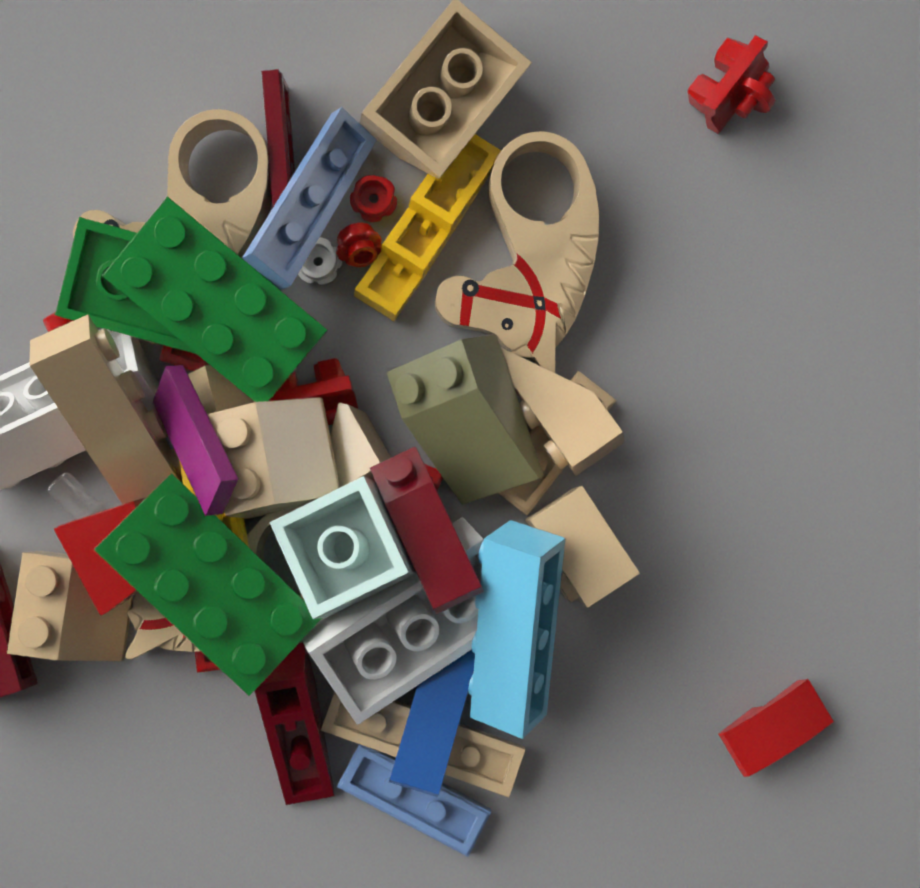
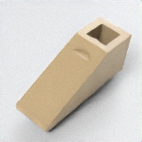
M501 348L515 392L521 399L519 404L525 422L531 430L540 426L550 441L544 444L543 447L560 470L568 465L574 475L577 476L625 443L623 431L593 391Z

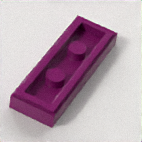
M183 365L166 366L154 396L153 404L205 516L223 514L239 478Z

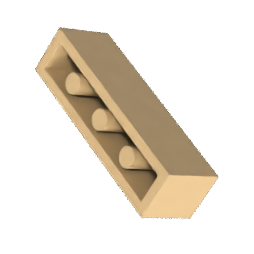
M88 314L30 340L29 366L122 504L147 498L171 473L183 483L179 458L175 449H171L165 439L168 437V434L157 410L153 409L148 412L141 400L144 398V392L136 375L132 370L124 372L116 360L120 357L113 337L106 328L98 331Z

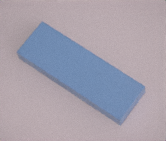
M359 744L337 787L469 857L491 814V808L442 783L438 797L389 783L396 758Z

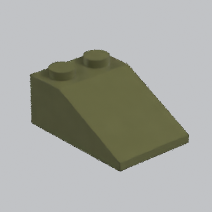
M496 334L460 339L386 372L403 422L462 505L544 477Z

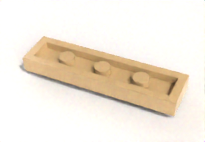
M334 692L321 731L396 757L411 706L395 700L357 725ZM459 723L445 775L509 797L525 753V747Z

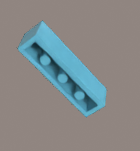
M510 520L486 536L479 550L478 558L480 564H482L480 584L484 592L476 595L475 607L478 609L477 631L472 640V652L475 653L474 673L469 682L468 692L472 696L470 718L523 739L547 715L565 538Z

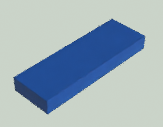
M472 650L417 685L389 783L438 797L468 693L469 682L474 671L475 653Z

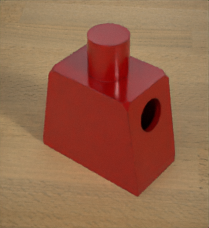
M146 497L54 528L57 537L100 616L124 604L138 591L96 553L94 549Z

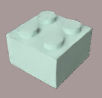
M365 476L269 522L313 619L329 617L417 574L376 482Z

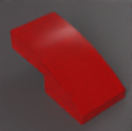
M809 679L795 681L764 706L752 707L719 732L718 735L743 777H749L788 755L819 734L834 721Z

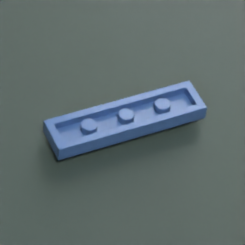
M343 107L331 113L242 257L280 290L291 286L377 141Z

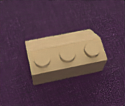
M452 0L363 110L360 124L396 157L439 179L532 62L459 0Z

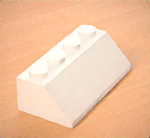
M108 330L120 354V357L116 359L124 372L132 370L136 375L144 392V398L141 400L148 412L156 409L153 399L159 383L138 338ZM30 362L0 376V490L12 488L21 480L47 468L57 467L66 459L86 450L29 366Z
M461 517L452 524L481 583L482 564H480L478 556L484 539ZM416 574L329 617L322 618L302 641L308 653L358 725L472 650V640L477 631L478 609L475 607L476 596L436 615Z

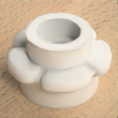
M320 237L299 271V277L307 283L318 282L320 285L332 282L337 276V269L342 266V261L336 255L337 247H332L328 239ZM315 258H322L323 263L320 266H316L314 264Z

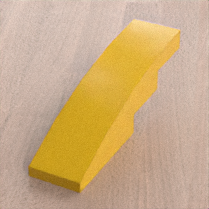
M475 134L439 179L427 174L410 198L409 207L383 242L380 254L354 289V297L390 320L395 321L492 172L494 163L501 152L500 149Z

